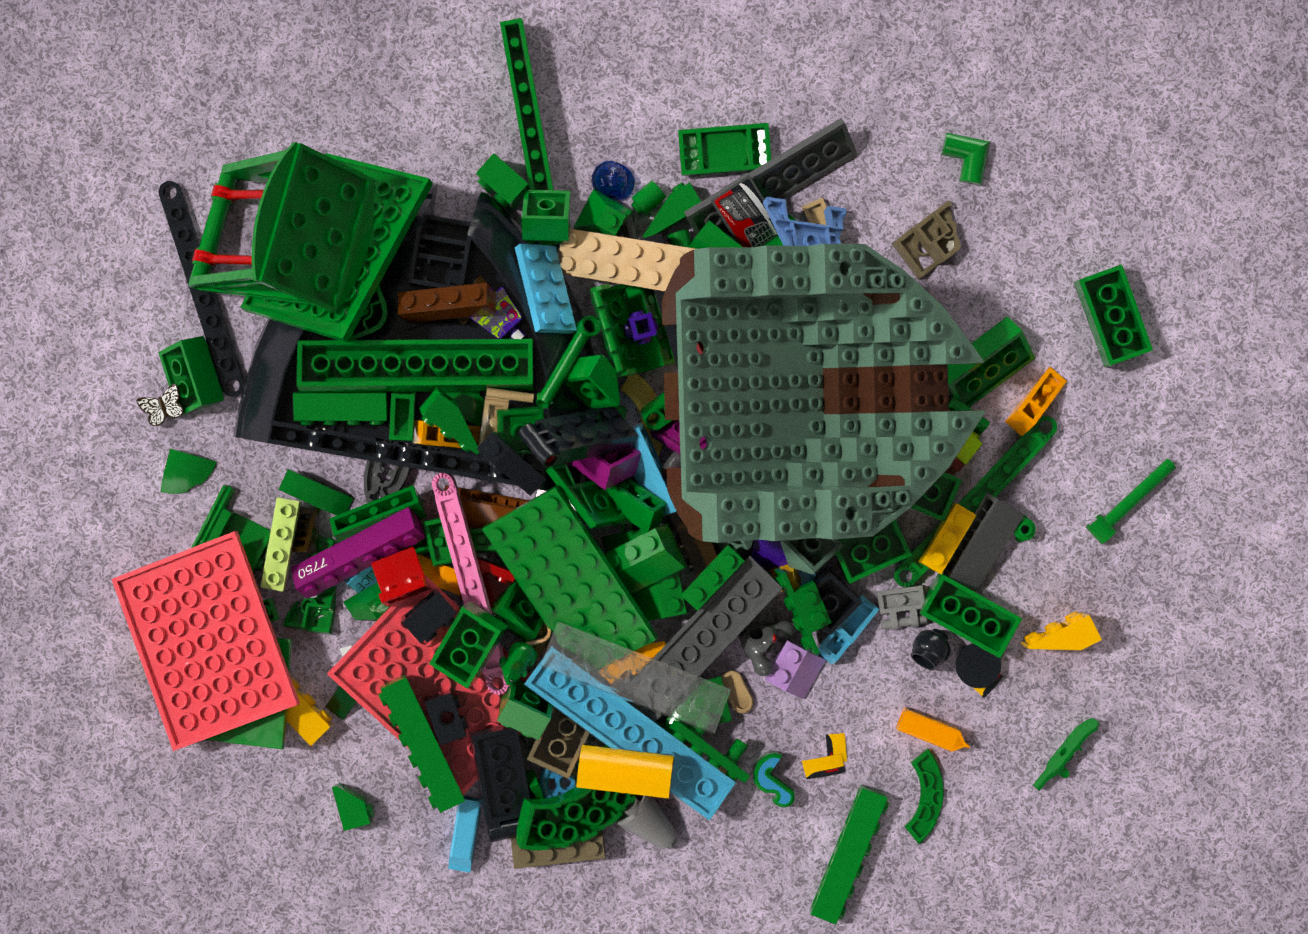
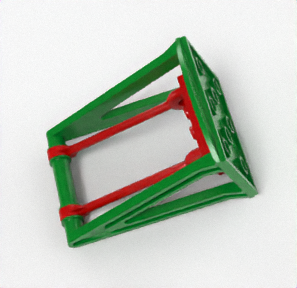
M293 142L283 151L223 165L218 183H215L211 193L212 204L200 246L196 248L193 255L192 264L194 266L188 286L207 292L313 305L330 313H336L352 291V286L356 283L355 279L359 277L368 251L374 218V178L297 142ZM238 180L267 183L264 190L235 189ZM261 199L253 230L252 256L218 255L217 250L230 206H233L235 200ZM216 264L252 265V269L211 274V270L216 268Z

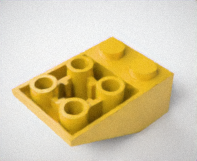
M1074 611L1064 616L1066 620L1061 623L1054 621L1045 625L1046 631L1041 634L1034 631L1025 635L1026 643L1023 641L1020 643L1028 649L1083 650L1102 639L1090 615Z

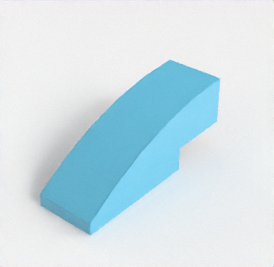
M863 595L860 596L862 603L831 635L828 633L817 646L819 654L831 665L839 660L879 610Z

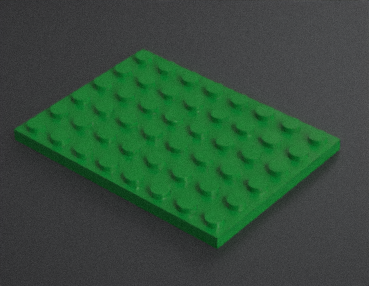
M325 153V155L374 178L372 233L364 264L358 279H355L356 283L352 286V291L336 313H330L313 305L245 297L240 308L251 314L348 343L429 193L433 182L426 177Z

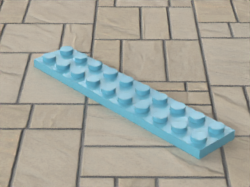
M553 647L548 650L524 683L525 686L609 748L674 756L670 793L707 820L713 817L736 783Z

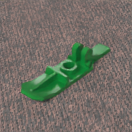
M1090 718L1076 726L1050 758L1046 769L1033 786L1040 791L1048 780L1058 774L1063 778H1068L1070 772L1064 765L1073 758L1077 749L1082 751L1081 744L1089 735L1098 730L1100 723L1096 719Z

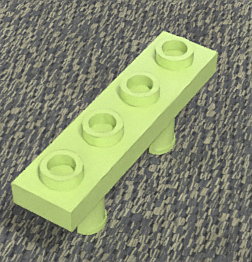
M280 497L276 499L261 588L285 591L301 501Z

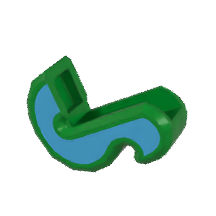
M777 751L766 752L757 760L753 769L754 783L764 793H775L772 796V801L775 805L782 808L791 806L795 799L793 789L770 773L783 755Z

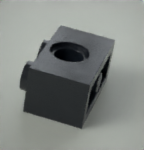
M447 690L424 699L440 745L466 736L464 730L468 729V725L464 715L460 717L457 708L461 707L457 694L452 695L451 691ZM445 711L453 713V719L449 722L441 720V715Z

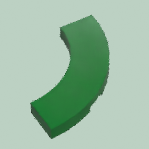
M928 748L910 762L919 778L920 800L913 817L904 827L918 844L934 828L944 798L941 771Z

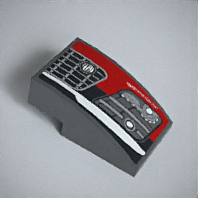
M748 173L709 197L732 238L743 248L762 246L778 236L763 205L764 198Z

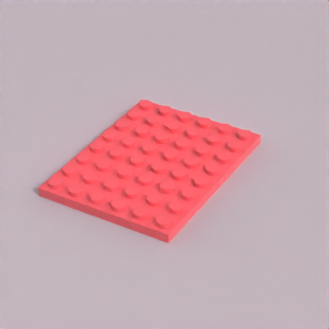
M238 531L231 532L112 579L173 751L300 704Z
M425 575L430 590L392 604L327 672V675L399 741L398 735L401 734L398 725L393 727L388 716L392 712L388 705L383 706L378 694L382 692L380 686L405 674L438 744L439 741L424 699L450 690L452 695L457 694L461 707L457 708L460 717L464 715L468 725V729L464 730L466 736L443 745L439 744L464 795L478 780L469 732L502 725L497 721L504 693L500 695L491 693L486 686L487 683L483 672L476 683L467 689L429 665L452 623L445 628L442 625L436 630L437 635L431 641L426 643L424 640L420 644L402 623L401 617L435 588L456 611L454 618H456L461 608ZM502 647L504 657L508 658L509 652ZM527 670V676H520L519 680L526 682L531 673ZM494 677V686L503 688V679L501 677ZM445 711L441 715V720L444 722H449L453 719V713L450 711Z

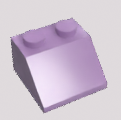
M785 639L772 662L774 665L773 672L764 677L765 681L785 692L805 699L825 659L810 651H806L804 647L795 642Z

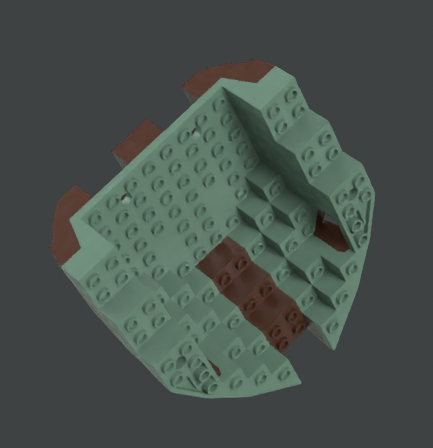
M866 244L759 246L752 248L708 247L694 249L680 258V264L675 269L662 299V325H677L678 372L664 373L665 420L680 421L681 467H667V491L678 515L688 528V533L700 541L721 543L747 540L783 541L809 538L845 539L874 536L911 508L949 468L985 413V410L949 411L948 364L984 363L982 357L947 310L905 270ZM698 342H702L704 345V351L701 354L697 351ZM702 437L706 439V447L704 449L699 444Z

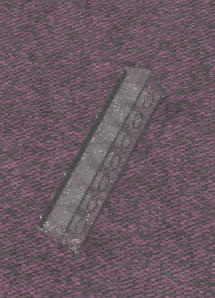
M561 622L556 623L540 667L711 734L715 733L731 691L727 687Z

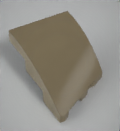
M949 200L891 243L917 279L922 278L961 249L959 237L956 234V223L953 222L950 210L952 205ZM919 243L927 253H922L919 251ZM929 255L934 262L923 269L919 257Z

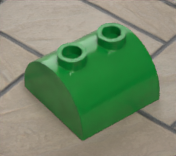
M517 581L510 584L499 595L491 609L494 617L507 624L510 632L524 642L536 638L544 622Z

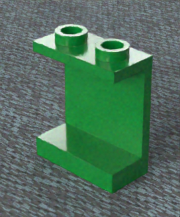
M223 509L207 542L238 531L253 574L256 571L260 572L265 564L266 559L263 557L268 549L271 530L229 509Z

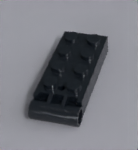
M603 407L536 420L534 424L528 423L524 425L518 433L521 440L545 468L633 449L638 434L614 407Z
M501 725L469 732L490 842L514 838L517 835L518 820L524 798L530 799L518 731Z

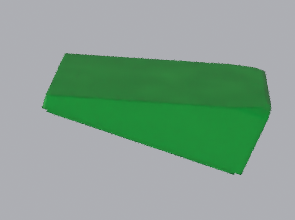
M440 517L425 520L423 525L433 566L452 563Z

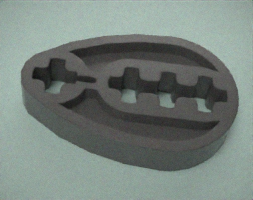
M367 460L364 471V493L367 503L374 501L371 495L377 494L379 490L381 498L401 490L411 468L393 465L395 466L394 470H389L387 474L390 480H385L382 483V478L379 477V474L384 473L386 470L383 467V463Z

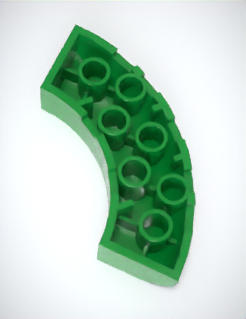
M575 786L569 791L551 798H524L517 826V845L520 849L541 851L560 847L566 848L571 844L580 841L584 842L598 835V832L608 825L611 826L623 815L622 812L629 804L635 801L636 794L578 788Z

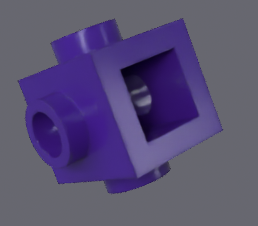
M643 311L631 313V318H628L625 321L626 325L623 326L626 338H630L631 343L637 341L638 345L652 342L651 337L657 335L656 331L658 330L655 317L652 318L651 312L646 314ZM636 325L643 327L642 333L637 332Z

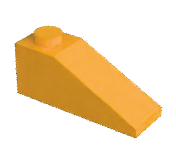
M1049 367L1004 422L1023 436L1037 423L1067 380Z
M415 420L412 443L461 448L456 439L452 438L450 440L440 432L441 429L435 424L431 427L423 420ZM468 425L478 446L480 426Z
M417 554L424 574L441 589L461 595L453 566L448 564L433 566L430 557Z

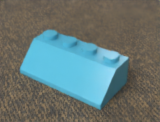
M642 422L632 427L638 434L633 447L641 452L638 468L634 475L636 478L635 482L667 503L664 515L676 512V509L667 491V479L663 477L660 470L663 465Z

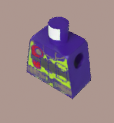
M503 287L496 291V314L470 317L497 339H504L507 335L511 339H524L526 337V334L518 327L524 318Z

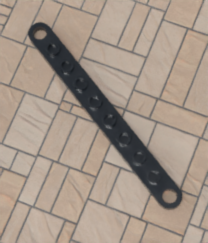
M166 181L161 184L158 193L187 283L189 284L194 266L192 264L193 255L196 248H199L200 243L182 188L174 181ZM170 186L175 187L176 196L172 199H167L165 196L166 188ZM189 287L222 390L228 396H240L243 392L245 381L215 292L201 291ZM232 379H236L240 385L236 392L229 391L227 387L228 382Z

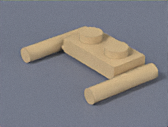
M487 388L478 446L491 432H497V409H508L509 400L533 403L534 394Z

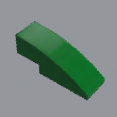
M417 392L391 393L389 440L413 441Z
M292 469L287 470L278 489L334 515L348 511L353 500L352 497Z

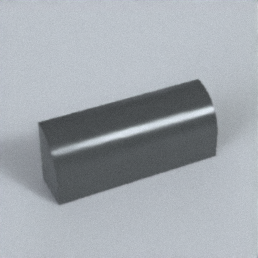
M986 493L974 513L976 514L975 519L943 571L949 578L975 592L1024 516L1015 508L989 493Z

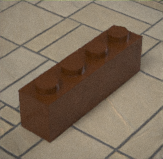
M487 283L398 292V315L408 324L496 314V292Z

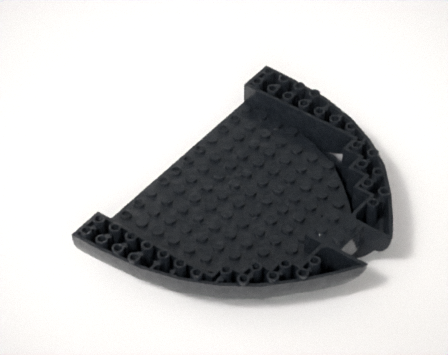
M433 184L379 283L381 290L384 294L387 289L397 284H408L418 290L470 285L479 276L495 292L503 287L524 318L518 325L526 334L524 339H533L534 391H517L534 394L533 403L509 400L508 409L540 407L536 403L537 394L541 393L545 387V384L573 339V335L535 332L515 247L519 244H539L537 241L522 240V226L498 202L483 191L479 195L471 222L433 216L438 184ZM564 277L574 321L576 324L577 322L582 320L584 316L577 304V301L569 287L566 278ZM456 318L420 322L417 326L408 330L394 329L385 322L381 329L356 340L497 338L472 319L463 325ZM267 319L254 348L239 403L233 437L518 486L480 453L478 455L473 451L468 453L462 448L389 440L390 418L381 425H371L370 421H361V424L348 425L347 421H338V424L324 425V421H315L313 425H301L300 421H294L293 393L299 390L297 388L298 341L336 339ZM590 339L584 345L578 358L595 356ZM562 383L552 400L553 404L547 409L544 408V419L593 409H588ZM480 391V395L484 397V400L486 391ZM389 392V406H390V411H391V393H392V392ZM417 392L415 420H422L423 416L419 408L432 392ZM466 421L467 425L478 426L469 421ZM534 454L524 455V458L546 478L538 489L548 491L555 487V482L546 472L548 468H545ZM573 461L563 463L567 464L576 484L592 481L572 466Z

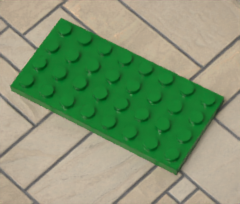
M558 485L482 528L544 623L551 629V633L569 660L588 674L657 639L658 635Z

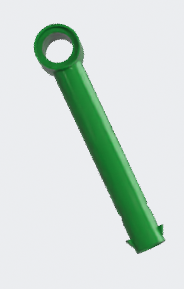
M586 316L575 324L577 330L572 333L573 339L545 384V387L541 393L537 394L536 403L540 407L547 409L553 404L552 400L584 345L589 339L599 333L600 323L594 316Z
M1165 459L1104 517L1101 514L1095 517L1096 520L1091 525L1087 524L1085 528L1100 544L1108 541L1116 533L1114 526L1176 469V466L1169 459Z

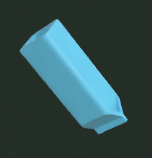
M464 796L465 801L458 804L448 869L470 873L482 810V799Z

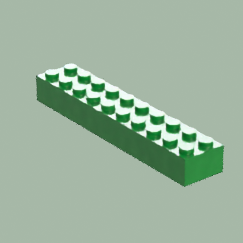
M533 339L349 340L348 343L340 340L298 341L297 388L300 393L433 392L436 387L443 392L487 391V388L510 391H534Z

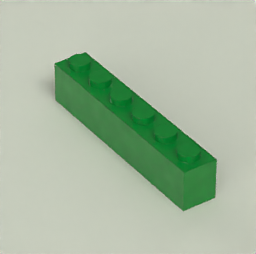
M404 674L380 686L382 692L378 694L383 706L388 705L392 712L388 716L393 727L398 725L401 731L398 737L402 746H408L411 752L408 758L413 768L418 766L421 775L418 776V779L423 789L428 787L431 793L428 799L432 808H438L439 812L442 813L464 802V796L406 675Z
M860 785L810 907L811 915L835 925L838 919H843L846 912V907H844L846 899H851L855 886H853L855 877L859 878L863 870V865H861L863 857H868L872 844H870L872 835L876 836L880 828L879 818L881 814L885 815L888 809L889 802H887L885 794Z

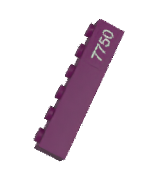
M407 507L291 567L295 589L308 599L371 567L372 562L415 545L417 542L425 539L420 518L410 507Z

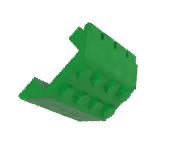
M604 284L590 289L592 304L600 323L611 365L616 369L617 379L645 373L676 363L665 325H662V315L654 289L625 284L614 286ZM638 311H643L644 314L651 312L652 318L655 317L658 325L657 335L651 337L652 342L638 345L637 341L631 343L630 338H626L623 327L626 325L625 321L631 318L630 314ZM636 325L637 332L642 333L643 327Z

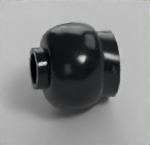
M938 629L923 630L913 641L911 658L925 669L937 670L938 666L945 663L951 654L948 636Z

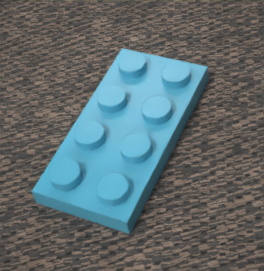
M517 245L515 251L535 332L572 334L577 329L556 246Z

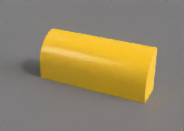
M582 745L576 787L669 798L674 756Z

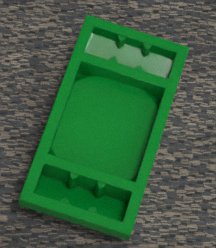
M769 123L678 130L681 176L752 172L771 160Z

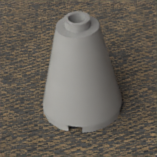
M636 795L635 801L629 804L622 812L623 815L616 821L618 826L661 849L673 847L677 841V831L652 796Z

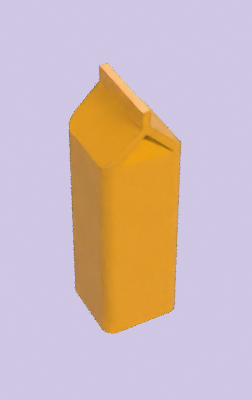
M906 707L903 708L896 725L898 731L951 752L963 747L970 748V745L964 741L958 728Z

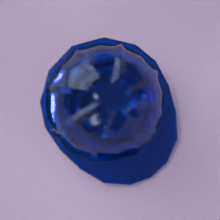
M612 160L604 161L597 165L591 175L593 189L598 190L613 200L627 198L634 189L635 180L632 172L624 165Z

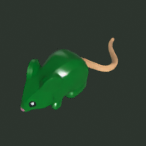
M546 624L548 633L544 638L527 642H516L510 647L508 658H500L499 663L507 686H511L519 680L520 676H527L526 668L533 666L538 655L531 645L543 643L551 636L552 631Z

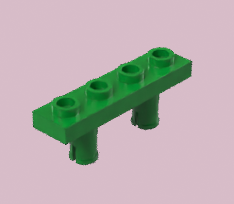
M704 712L701 713L692 728H687L675 720L672 722L669 728L675 732L673 736L682 743L685 741L690 743L692 751L699 756L706 755L709 758L707 762L718 770L720 767L727 771L725 775L734 782L739 780L746 783L750 775L739 768L737 762L748 748V745L736 739L726 755H722L703 740V734L714 721Z

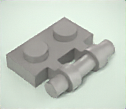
M922 585L877 591L879 613H889L888 620H881L882 629L891 628L892 631L898 630V627L911 626L913 628L919 627V624L927 623L926 617L917 615V609H921L924 603ZM909 610V617L897 618L896 612Z

